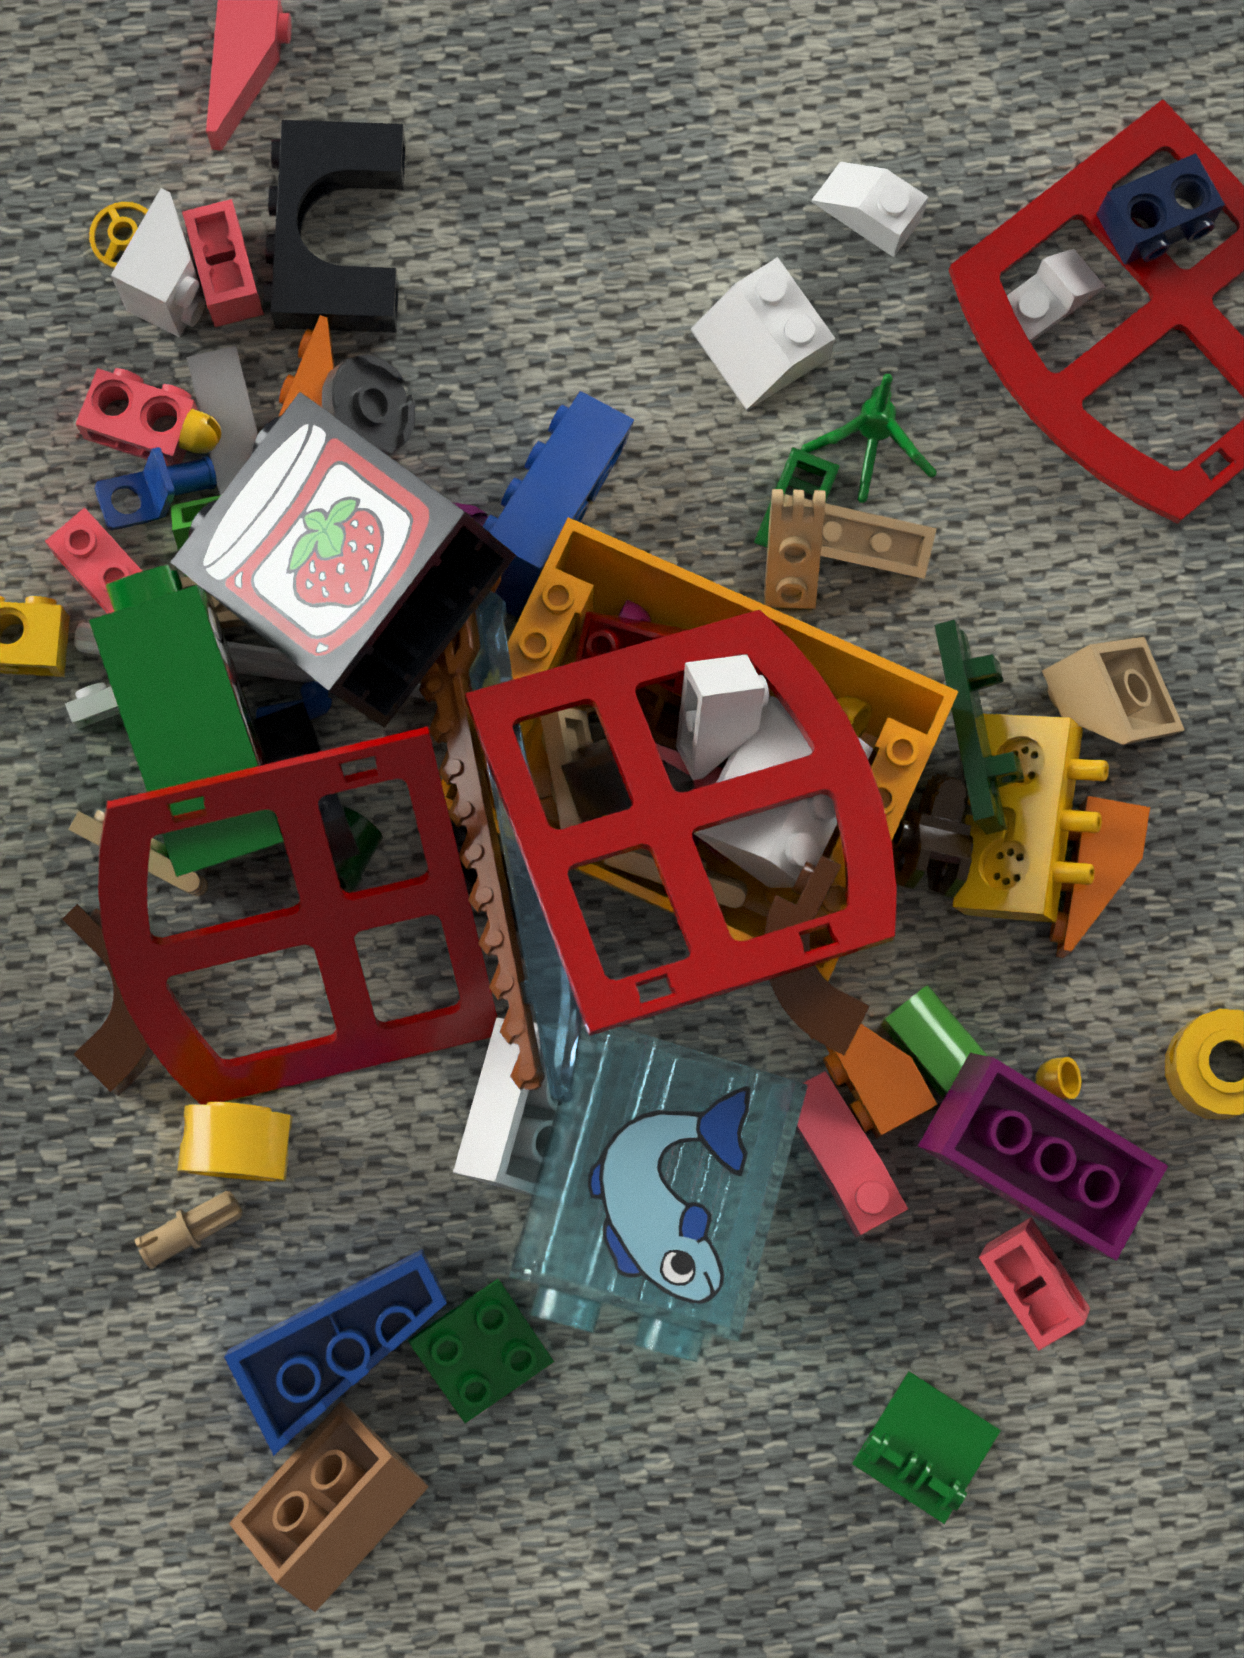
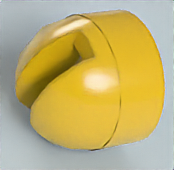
M191 409L184 420L180 432L179 447L193 453L206 454L215 449L222 436L221 426L209 414Z
M850 696L837 698L836 700L847 715L857 737L860 738L869 723L872 713L871 705Z
M1071 1057L1050 1059L1040 1065L1035 1075L1036 1084L1062 1100L1075 1099L1080 1093L1081 1073L1077 1063Z

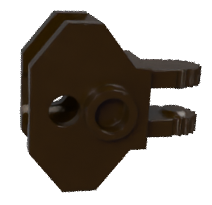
M937 773L936 776L932 775L930 780L927 779L928 783L925 785L926 790L923 791L919 810L907 808L905 819H901L893 836L892 847L895 878L897 884L914 889L927 870L928 888L943 896L954 898L967 881L972 861L971 855L974 843L973 837L970 835L972 826L961 822L966 804L964 798L967 797L966 792L968 790H965L966 785L962 784V780Z

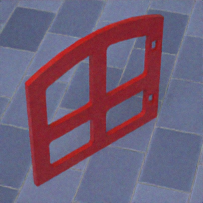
M1162 99L954 261L948 270L961 309L980 349L1005 388L1030 419L1064 453L1098 480L1134 503L1178 524L1244 470V419L1182 470L1174 471L1116 436L1088 414L1082 406L1083 401L1172 330L1184 332L1244 398V337L1215 307L1212 301L1215 295L1244 273V185L1170 105ZM1160 151L1170 153L1176 161L1196 153L1225 203L1222 209L1223 212L1237 227V231L1190 269L1180 268L1167 253L1149 262H1144L1140 258L1124 265L1096 215L1107 192L1111 191L1113 187ZM1131 218L1137 226L1143 228L1135 218ZM1080 220L1150 296V301L1059 373H1053L1046 368L1028 340L1014 314L1000 281V276L1070 221ZM1218 452L1230 464L1210 480L1200 466Z
M760 609L465 693L464 700L589 1036L893 941L895 937L897 892L893 847L883 801L868 758L847 715L822 676L795 643ZM747 654L757 674L765 677L768 688L774 693L810 746L812 753L802 758L688 792L676 791L671 785L636 696V690L683 676L685 663ZM588 704L594 707L632 806L627 810L563 829H554L548 824L513 727L520 722ZM817 795L829 796L834 804L841 835L845 864L846 908L745 941H737L732 938L692 835L704 829ZM645 849L651 853L690 955L684 960L623 979L611 980L603 971L568 873L572 869L634 850ZM828 928L830 936L835 943L804 952L800 936ZM666 978L672 994L647 1002H640L638 986Z
M428 727L107 801L99 844L98 896L102 934L112 973L126 1008L147 1045L173 1079L200 1105H207V1102H225L491 1038L496 1017L498 1018L492 991L489 988L490 983L482 949L478 944L479 937L471 904L468 901L469 895ZM374 756L376 769L344 776L341 764ZM401 779L405 781L408 786L428 867L426 873L420 877L357 892H345L340 887L318 802L320 798L325 795L388 780ZM203 796L205 809L173 816L170 804ZM261 810L273 811L279 822L300 897L299 903L293 907L167 937L154 936L150 931L147 902V876L151 840L156 835ZM435 915L439 917L460 996L458 1003L450 1007L387 1022L378 1020L374 1013L354 939L356 934L363 930L422 916ZM300 945L311 946L315 951L336 1026L335 1032L328 1036L237 1058L223 1059L219 1057L197 1031L167 982L168 978L174 975Z

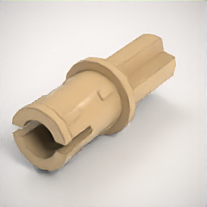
M224 1191L186 1213L180 1209L176 1211V1218L143 1236L135 1238L136 1246L138 1248L142 1247L138 1251L146 1265L153 1269L158 1264L191 1246L194 1249H198L201 1247V1240L241 1218L242 1210L240 1204L230 1191Z

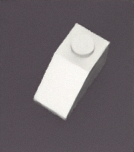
M840 162L814 196L812 203L894 257L922 220L928 196L887 169Z
M747 654L685 663L676 748L692 780L703 779L759 731L762 707L768 705L769 691L765 677L757 674Z

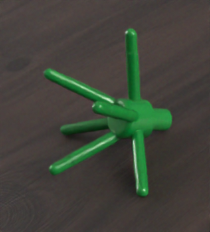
M885 374L881 385L872 390L871 398L862 404L859 416L844 426L824 434L801 447L802 451L810 453L826 445L836 444L850 434L860 430L862 435L868 438L857 500L860 503H865L868 498L878 441L884 440L889 436L927 476L933 478L937 475L936 469L919 452L914 443L895 421L896 407L891 402L890 391L893 381L891 374Z

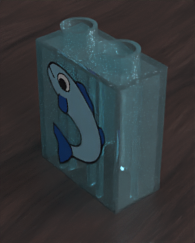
M586 1026L580 1027L508 1277L538 1286L530 1315L594 1333L602 1305L642 1316L634 1345L696 1363L699 1359L705 1335L739 1342L808 1085L621 1027L592 1036L588 1035Z

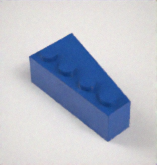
M582 391L578 393L569 408L563 404L558 408L548 428V432L552 434L546 444L537 441L525 463L524 468L529 471L524 479L520 480L515 477L511 481L501 500V505L505 507L498 518L490 515L483 525L489 533L516 554V557L501 575V582L489 603L519 619L567 517L581 523L589 506V502L586 499L594 502L627 443L634 419Z
M423 1249L228 1349L224 1358L273 1455L278 1453L294 1436L308 1424H311L351 1386H354L386 1355L396 1349L447 1304V1297Z

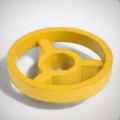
M133 202L113 203L102 209L92 221L89 231L90 245L95 256L106 266L115 269L118 263L113 262L114 258L120 250H126L138 229L136 223L131 218L120 217L116 210L128 208L146 215L148 209L140 204ZM109 214L112 219L108 226V236L111 242L105 256H103L96 247L95 233L100 221ZM128 227L133 230L131 237L127 240L115 238V234L120 228Z

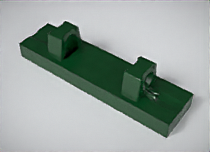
M955 619L936 624L934 626L946 686L959 691L951 711L973 820L986 835L1007 830L999 787L1023 780V771L1020 759L1014 752L992 756L978 691L1004 682L1000 662L993 654L972 658L968 637L964 631L959 629Z

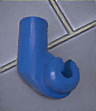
M306 682L300 689L302 699L258 707L256 719L304 702L310 720H314L327 714L333 699L328 698L329 691L319 682Z

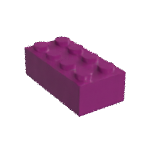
M969 1053L918 1145L922 1150L1086 1250L1115 1261L1119 1258L1168 1168V1165L996 1058L975 1053Z

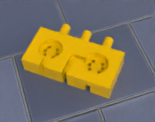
M983 713L992 756L1014 752L1020 759L1024 779L999 787L1007 830L986 835L974 822L973 815H966L965 823L972 826L970 835H972L974 841L971 855L972 861L967 881L955 895L952 907L970 916L1056 923L1061 884L1091 885L1095 875L1092 864L1065 862L1069 831L1098 833L1102 824L1099 812L1072 810L1076 780L1105 781L1109 773L1108 763L1104 760L1079 759L1083 728L1072 718ZM968 796V803H967V805H969V806L971 807V805H970V800H969V796Z

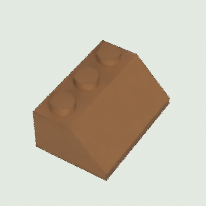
M341 1401L234 1517L229 1525L272 1579L316 1612L429 1486L401 1456Z

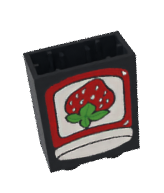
M299 392L281 416L272 419L260 430L253 445L252 455L218 500L208 503L197 513L191 523L187 541L171 560V563L328 691L385 728L516 557V554L465 511L310 398Z

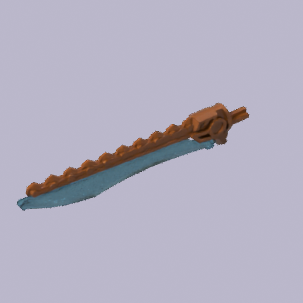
M500 576L419 682L421 683L419 692L427 702H437L438 708L430 725L429 733L438 744L441 742L447 744L448 749L440 766L439 774L447 785L454 784L458 790L450 808L449 816L457 827L464 826L468 832L459 853V858L468 870L473 868L477 870L478 874L468 901L478 913L483 911L488 916V921L478 944L487 956L494 955L498 957L499 963L489 988L498 1000H508L509 1009L499 1032L509 1045L513 1043L519 1045L520 1052L510 1077L520 1090L524 1088L527 1090H537L542 1087L541 1083L545 1075L542 1070L530 1005L533 1004L550 1094L554 1099L568 1103L573 1098L571 1089L576 1069L582 1016L486 759L528 980L525 981L480 743L464 700L465 693L470 692L468 686L470 683L472 691L513 680L505 619L507 617L506 602L495 594L501 582ZM518 723L513 727V731L533 781L527 761L521 725Z

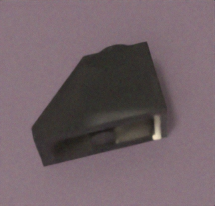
M606 737L577 747L579 756L561 765L581 823L624 811L632 806ZM661 759L671 785L676 791L688 792L695 788L691 776Z

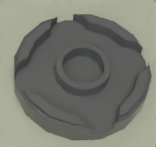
M368 354L358 355L340 362L329 371L322 386V408L386 455L402 447L409 440L415 426V404L412 394L406 395V391L401 385L405 380L399 371L384 359Z

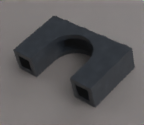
M305 120L281 121V138H273L271 144L272 169H279L278 186H270L268 194L269 216L276 217L275 233H267L265 247L266 263L273 264L272 282L264 281L263 310L264 312H271L276 329L314 330L319 316L322 315L327 317L330 330L397 333L399 282L396 268L339 266L325 262L315 256L305 246L301 239L303 221L311 207L319 199L331 192L346 188L404 190L406 140L403 124Z

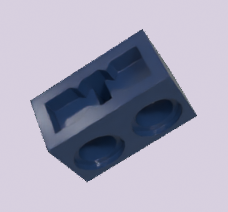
M1195 153L1107 192L1096 215L1121 260L1126 265L1140 258L1144 262L1152 261L1166 253L1171 248V244L1184 238L1188 242H1194L1203 238L1215 228L1214 222L1225 203ZM1176 199L1187 201L1193 209L1182 207ZM1131 218L1145 221L1149 229L1137 226Z

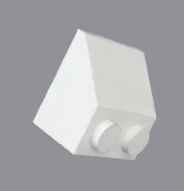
M161 188L113 270L111 277L127 312L180 337L187 325L194 327L203 314L206 301L202 298L204 293L170 192Z
M778 257L735 283L691 328V332L747 411L830 359L835 342L833 334Z

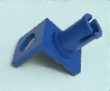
M157 447L151 449L142 472L97 481L94 490L106 526L112 531L149 523L166 517L174 496L205 489H215L217 478L214 465L208 456L167 466L161 448ZM119 489L132 490L140 499V508L132 514H123L112 505V494Z

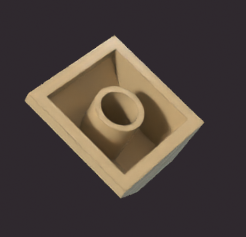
M1145 637L1090 644L1042 670L1048 684L1049 698L1054 706L1058 708L1061 717L1072 718L1079 726L1117 743L1126 745L1171 736L1185 731Z

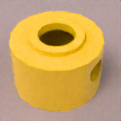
M1217 1009L1198 1016L1188 1022L1173 1036L1165 1053V1078L1172 1095L1186 1110L1202 1118L1227 1120L1244 1114V1077L1237 1082L1222 1081L1213 1074L1209 1065V1055L1212 1048L1220 1042L1232 1041L1244 1049V1011Z
M207 1102V1105H185L184 1134L180 1143L177 1171L210 1177L285 1182L289 1156L288 1142L293 1117L288 1114L273 1112L268 1107L241 1103Z

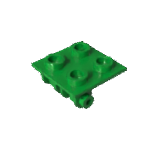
M496 1279L407 1340L464 1423L476 1417L554 1362L499 1279Z
M908 1371L853 1460L852 1465L945 1524L952 1511H957L966 1498L967 1492L965 1489L1001 1430Z

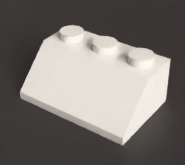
M769 695L768 705L762 707L759 731L729 756L716 783L802 758L812 753L810 746L797 725L777 698ZM858 737L869 759L873 748ZM817 795L704 829L694 834L767 887L793 888L806 861L815 866L817 865L838 822L832 799L827 795Z
M496 1017L453 1173L486 1184L571 1206L588 1145L589 1131L596 1116L613 1052L534 1023L542 1070L545 1077L541 1083V1088L537 1090H527L525 1088L520 1090L510 1077L520 1052L519 1045L514 1043L509 1045L499 1032L504 1019Z

